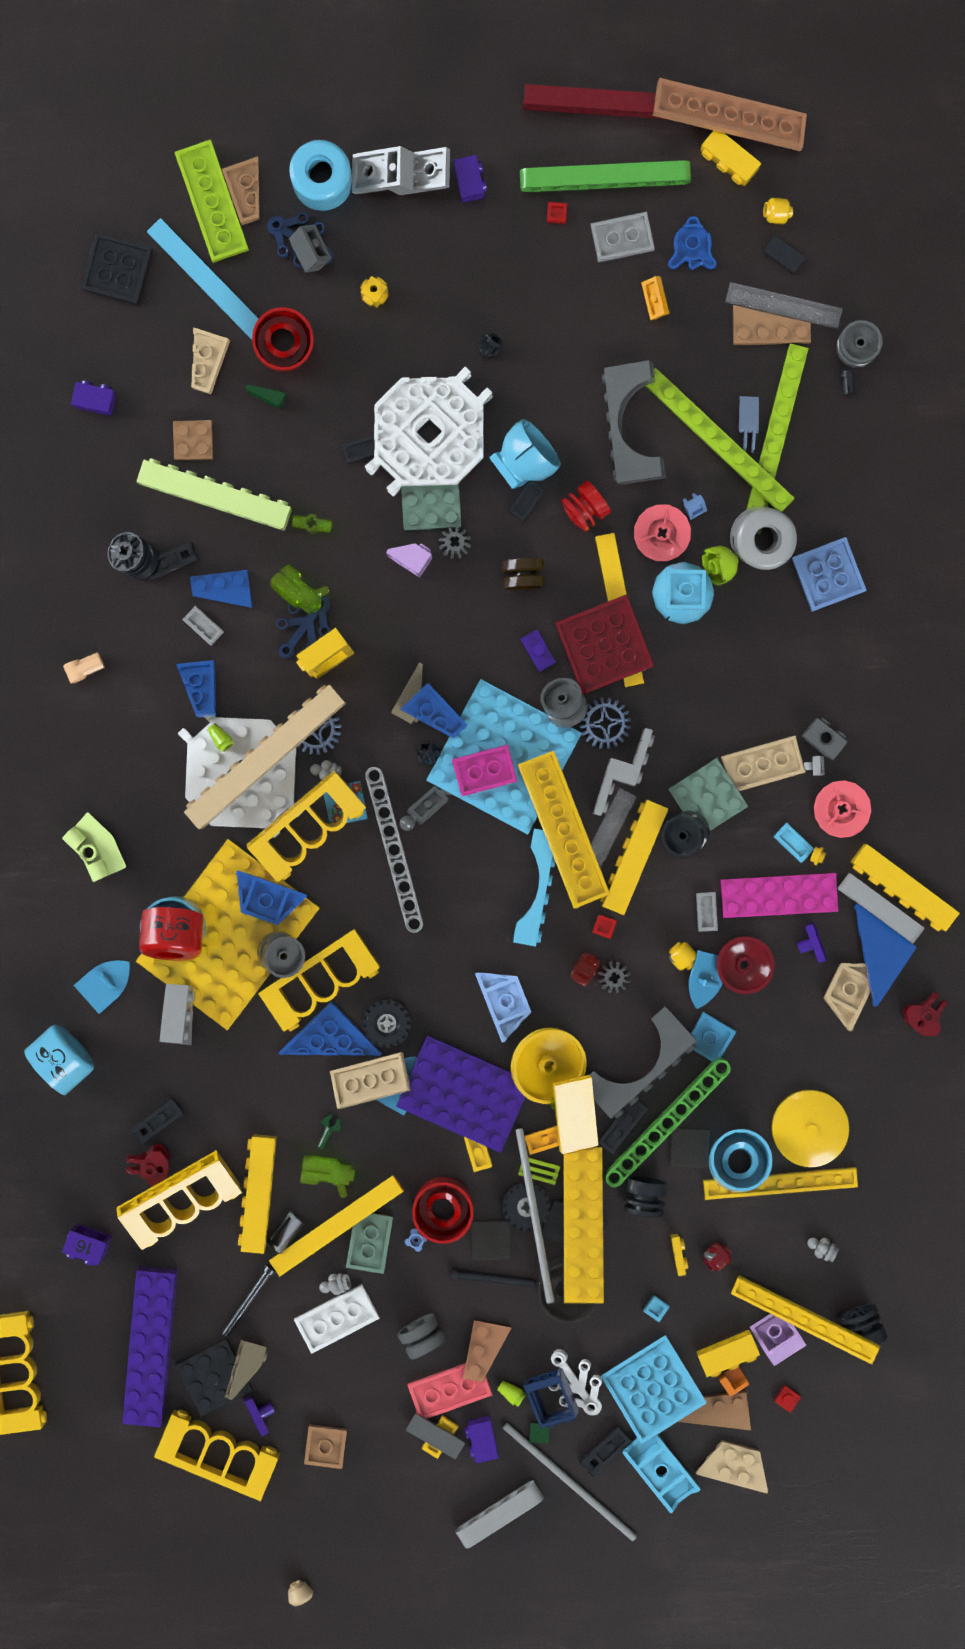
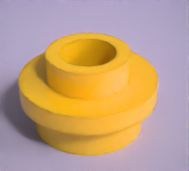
M815 847L810 861L814 862L816 866L818 863H823L826 853L823 852V847Z

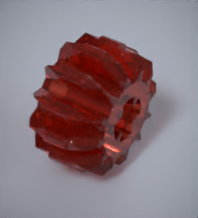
M583 953L574 965L570 978L583 986L588 985L599 968L600 960L592 954Z

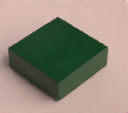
M530 1422V1443H549V1428L547 1426L540 1428L538 1422Z

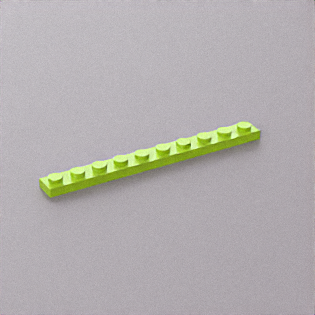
M791 343L788 347L758 463L774 479L809 349ZM752 487L747 509L756 506L768 507L769 502ZM762 528L756 534L760 535Z
M654 368L655 383L648 384L645 387L776 510L783 512L794 500V497L659 370Z

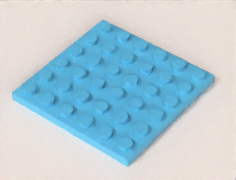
M480 679L460 716L467 726L455 738L449 737L440 754L441 756L438 757L426 781L528 835L538 816L518 764L554 750L561 770H563L581 736V732L571 727L562 728L555 726L550 722L545 713ZM508 744L518 782L462 797L452 759Z

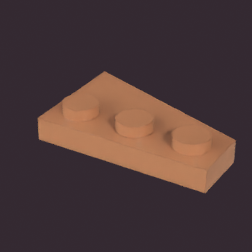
M474 1320L463 1379L483 1382L511 1327Z

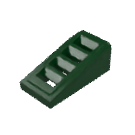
M248 384L245 387L247 393L278 409L282 408L287 398V394L282 391Z

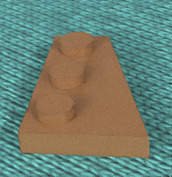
M257 156L222 169L241 225L260 219L259 158Z

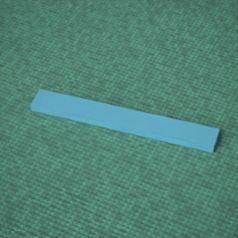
M160 218L147 233L252 340L253 329L258 318Z

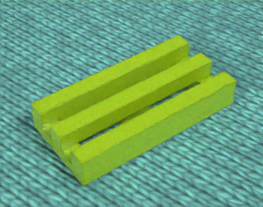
M528 1157L531 1163L555 1169L554 1172L530 1166L531 1171L553 1176L550 1179L531 1173L532 1179L555 1185L560 1165ZM522 1164L520 1165L518 1175L524 1176Z

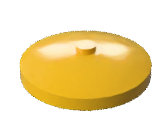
M542 1028L527 1035L515 1049L511 1061V1075L517 1089L529 1100L541 1104L555 1103L553 1083L585 1076L586 1055L582 1045L573 1035L559 1028Z
M801 1090L789 1095L777 1107L772 1119V1136L778 1150L789 1161L804 1167H817L831 1162L842 1152L849 1136V1122L843 1107L832 1096L818 1090Z

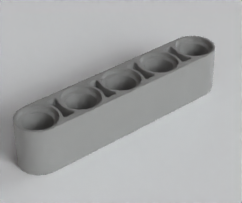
M848 873L837 888L912 944H914L925 929L850 873Z
M530 1481L456 1529L455 1533L464 1547L468 1549L539 1504L544 1499V1496L535 1482Z

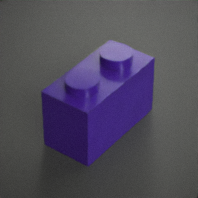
M476 155L454 159V169L461 202L484 198V191H487L485 179L481 180L480 173L483 172L481 160L477 161Z
M82 380V383H75L71 405L77 409L112 416L116 392L112 390L111 386L101 384L100 387L93 386L92 382Z
M487 1416L468 1420V1427H465L467 1439H471L472 1446H469L471 1458L475 1457L476 1463L498 1459V1449L491 1417Z

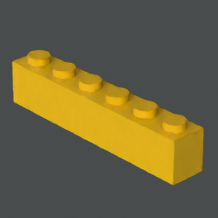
M646 800L645 803L641 802L637 811L640 814L637 821H633L630 831H633L630 839L626 838L622 847L625 849L623 856L619 855L615 866L618 867L616 873H611L608 880L610 894L600 899L603 902V907L622 915L625 914L668 808Z
M863 844L850 862L854 865L853 869L861 875L863 872L869 876L868 880L876 886L878 884L885 888L883 891L892 898L894 895L900 899L899 903L907 909L909 907L914 909V914L921 920L926 918L931 922L930 926L938 932L940 930L947 931L960 914L868 844Z
M254 1134L252 1139H248L247 1150H250V1158L246 1159L245 1169L249 1171L248 1177L244 1179V1188L247 1189L246 1196H243L242 1208H245L244 1215H241L240 1227H243V1233L239 1234L238 1246H241V1252L264 1254L266 1250L277 1136Z

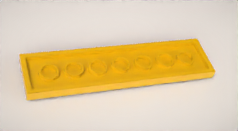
M554 750L518 764L573 908H578L609 895L606 882Z
M590 1147L563 1154L564 1303H604L602 1147Z

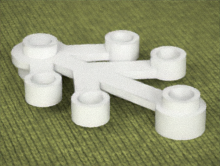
M562 1349L555 1350L551 1356V1361L555 1366L563 1368L566 1377L571 1382L569 1383L571 1391L579 1394L582 1398H575L577 1406L582 1407L588 1415H597L602 1408L601 1401L597 1398L602 1378L599 1375L591 1377L590 1385L592 1388L589 1395L585 1387L591 1362L587 1359L581 1360L578 1379L566 1363L567 1353ZM559 1357L562 1361L558 1362L555 1358ZM582 1364H587L588 1368L582 1367ZM597 1379L599 1383L595 1384L593 1380ZM557 1384V1387H548L551 1391L561 1389L559 1384ZM562 1394L559 1403L563 1407H568L567 1402L562 1400V1398H565ZM592 1404L595 1408L592 1409L589 1407V1405Z

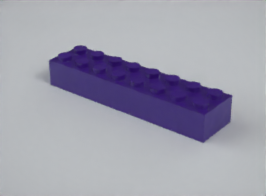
M139 1266L136 1270L122 1424L161 1428L164 1422L178 1269Z

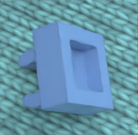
M695 493L692 494V500L687 501L686 498L683 499L684 507L690 520L707 511L704 499L701 495L697 496Z

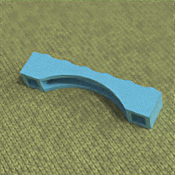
M534 829L530 847L538 864L539 887L531 908L516 922L513 938L514 943L536 946L537 942H541L542 931H539L540 923L544 924L546 913L542 911L543 906L548 904L549 894L546 893L547 886H551L553 875L549 874L550 868L555 866V859L544 831Z

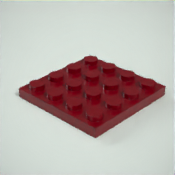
M627 594L555 623L583 695L655 667Z

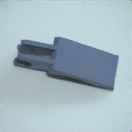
M739 396V432L744 433L743 450L745 452L747 450V433H752L751 453H754L755 437L759 431V397Z

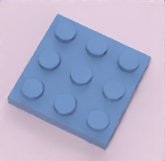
M846 537L791 558L811 612L867 591Z

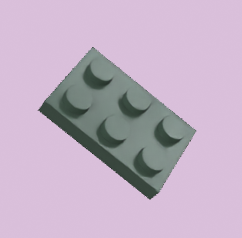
M372 1213L352 1227L346 1268L384 1274L393 1216Z

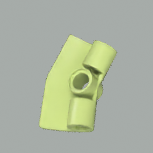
M86 813L77 825L72 827L62 838L80 855L93 882L127 867L112 834L89 813ZM87 847L92 848L94 851L91 858L85 855Z

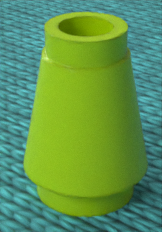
M216 723L207 729L217 750L225 752L234 745L233 737Z
M504 1380L497 1389L512 1405L519 1407L526 1396L523 1389Z

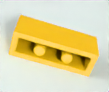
M713 130L700 149L704 158L714 161L720 171L727 172L732 176L731 178L736 184H742L744 187L761 165L756 158L722 132Z
M750 1330L696 1351L706 1377L711 1376L712 1378L719 1376L721 1371L736 1369L740 1363L745 1361L750 1363L756 1360L757 1356H760Z

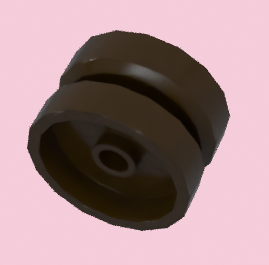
M518 558L502 561V572L512 575L503 578V590L544 588V576L534 574L544 570V560L538 558Z

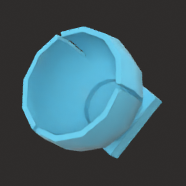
M525 419L517 422L508 431L501 452H496L489 457L512 489L521 487L528 481H542L553 475L561 465L558 455L550 442L538 428Z
M680 562L667 566L656 577L652 595L656 609L665 619L670 616L669 621L686 624L698 621L710 609L714 598V589L711 578L706 574V570H702L697 565Z

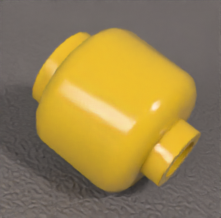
M771 198L764 204L763 216L769 223L785 224L793 215V207L790 206L787 199Z
M678 942L669 950V960L677 969L684 970L686 968L690 970L693 967L697 953L688 943Z

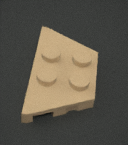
M865 963L839 964L824 996L825 1001L848 1031L853 1030L871 992Z
M722 1440L716 1446L715 1451L711 1452L707 1456V1460L695 1471L700 1476L768 1493L761 1454L758 1449Z

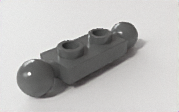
M434 786L408 809L407 813L410 816L401 818L400 827L405 831H410L414 828L415 821L422 825L448 802V797L445 795L452 794L441 788L439 790Z

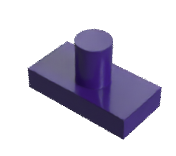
M538 630L520 639L539 673L556 663Z
M815 922L809 923L805 926L809 939L798 942V949L800 953L814 949L818 963L826 961L828 957Z
M251 1396L244 1398L243 1401L260 1435L268 1434L269 1432L263 1422V1418L275 1412L271 1403L268 1402L257 1408Z

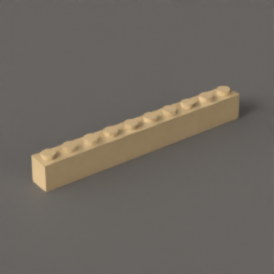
M326 685L322 686L316 692L318 695L315 698L307 699L302 704L303 708L299 712L296 710L287 717L289 720L284 725L280 723L273 729L274 733L270 737L265 736L258 742L259 747L255 750L253 748L245 753L243 761L240 763L238 761L229 768L231 771L227 775H220L215 780L216 784L212 788L208 786L200 793L202 796L197 801L193 799L186 805L188 809L184 813L198 829L206 827L346 704L344 699L331 685L327 687Z

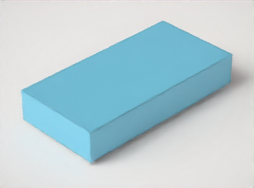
M785 823L773 836L800 863L814 850L788 823Z

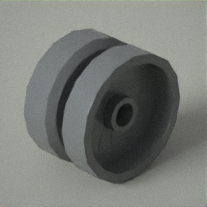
M857 320L850 323L839 335L836 343V352L839 359L845 365L853 368H862L870 364L880 353L882 347L880 330L873 323L866 320Z
M555 679L543 688L540 695L541 704L547 717L557 727H572L580 723L587 713V701L579 684L573 679Z
M282 931L271 932L259 943L257 950L258 960L275 977H291L303 967L305 950L302 944L288 933Z
M433 1313L418 1318L397 1333L401 1344H408L405 1351L410 1359H416L431 1352L447 1339L444 1331L436 1328L438 1320Z

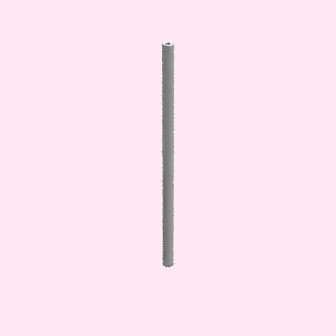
M523 1128L515 1131L545 1297L548 1304L554 1302L525 1137Z
M508 1422L505 1423L502 1428L631 1541L636 1539L637 1535Z

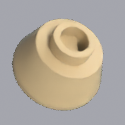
M298 1580L290 1585L288 1599L291 1605L298 1606L312 1598L313 1590L305 1582Z

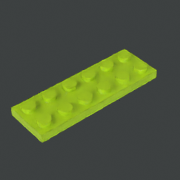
M211 139L176 151L175 155L212 262L214 263L249 251Z

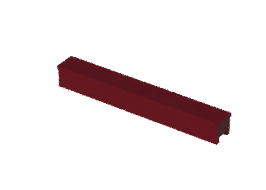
M525 84L523 110L665 119L653 116L656 93Z

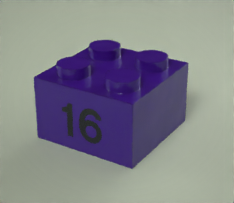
M77 1223L70 1229L62 1252L68 1258L85 1260L84 1263L91 1266L99 1265L107 1254L113 1236Z

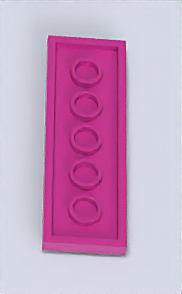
M836 873L720 880L723 918L838 912Z

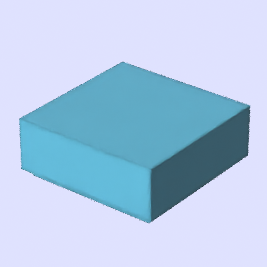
M653 1294L644 1307L643 1312L660 1322L670 1306Z

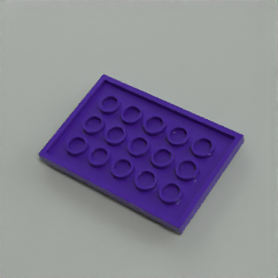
M426 1036L408 1077L411 1091L401 1093L396 1107L501 1153L525 1099V1096L514 1084L511 1073L430 1036Z

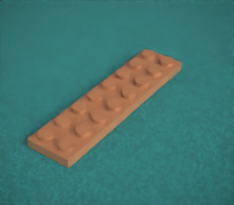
M659 78L653 116L797 151H801L803 148L807 114Z

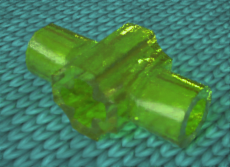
M309 514L307 517L294 515L292 527L306 529L308 533L315 534L316 531L330 533L332 521L318 519L314 514ZM314 519L317 525H313V527L310 528V526L307 525V523H310Z

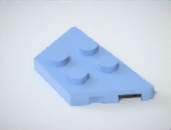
M477 972L475 975L501 1041L505 1042L511 1033L531 1013L525 994L517 976Z

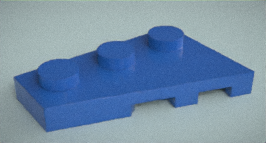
M248 570L190 577L193 597L253 608Z
M214 660L176 664L196 716H216V671Z
M429 683L400 709L452 738H455L467 726Z

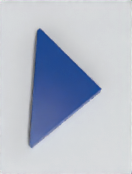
M857 903L854 906V910H856L858 931L863 946L862 951L868 972L867 977L873 998L872 1003L874 1007H877L917 947Z
M332 1001L278 1052L280 1055L380 1056L382 1054Z

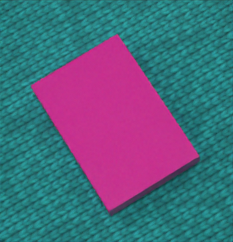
M508 744L452 759L462 797L518 782Z

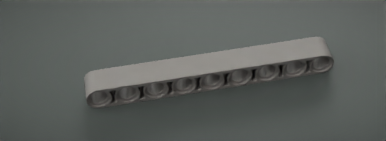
M371 767L366 771V781L405 926L408 931L417 933L423 927V919L386 781L380 768ZM373 770H377L380 773L377 781H372L369 777L370 772ZM377 789H383L385 792V796L381 800L376 799L374 796ZM383 807H387L390 811V815L387 818H382L379 814L380 809ZM387 826H392L395 829V833L391 837L386 836L384 833V829ZM392 844H396L400 848V852L397 855H392L389 851ZM396 863H402L405 866L403 873L398 874L395 872L394 866ZM402 881L409 883V891L402 892L399 889ZM407 900H412L415 904L414 909L411 911L406 910L404 907V903ZM413 918L420 922V926L417 929H412L409 926V921Z

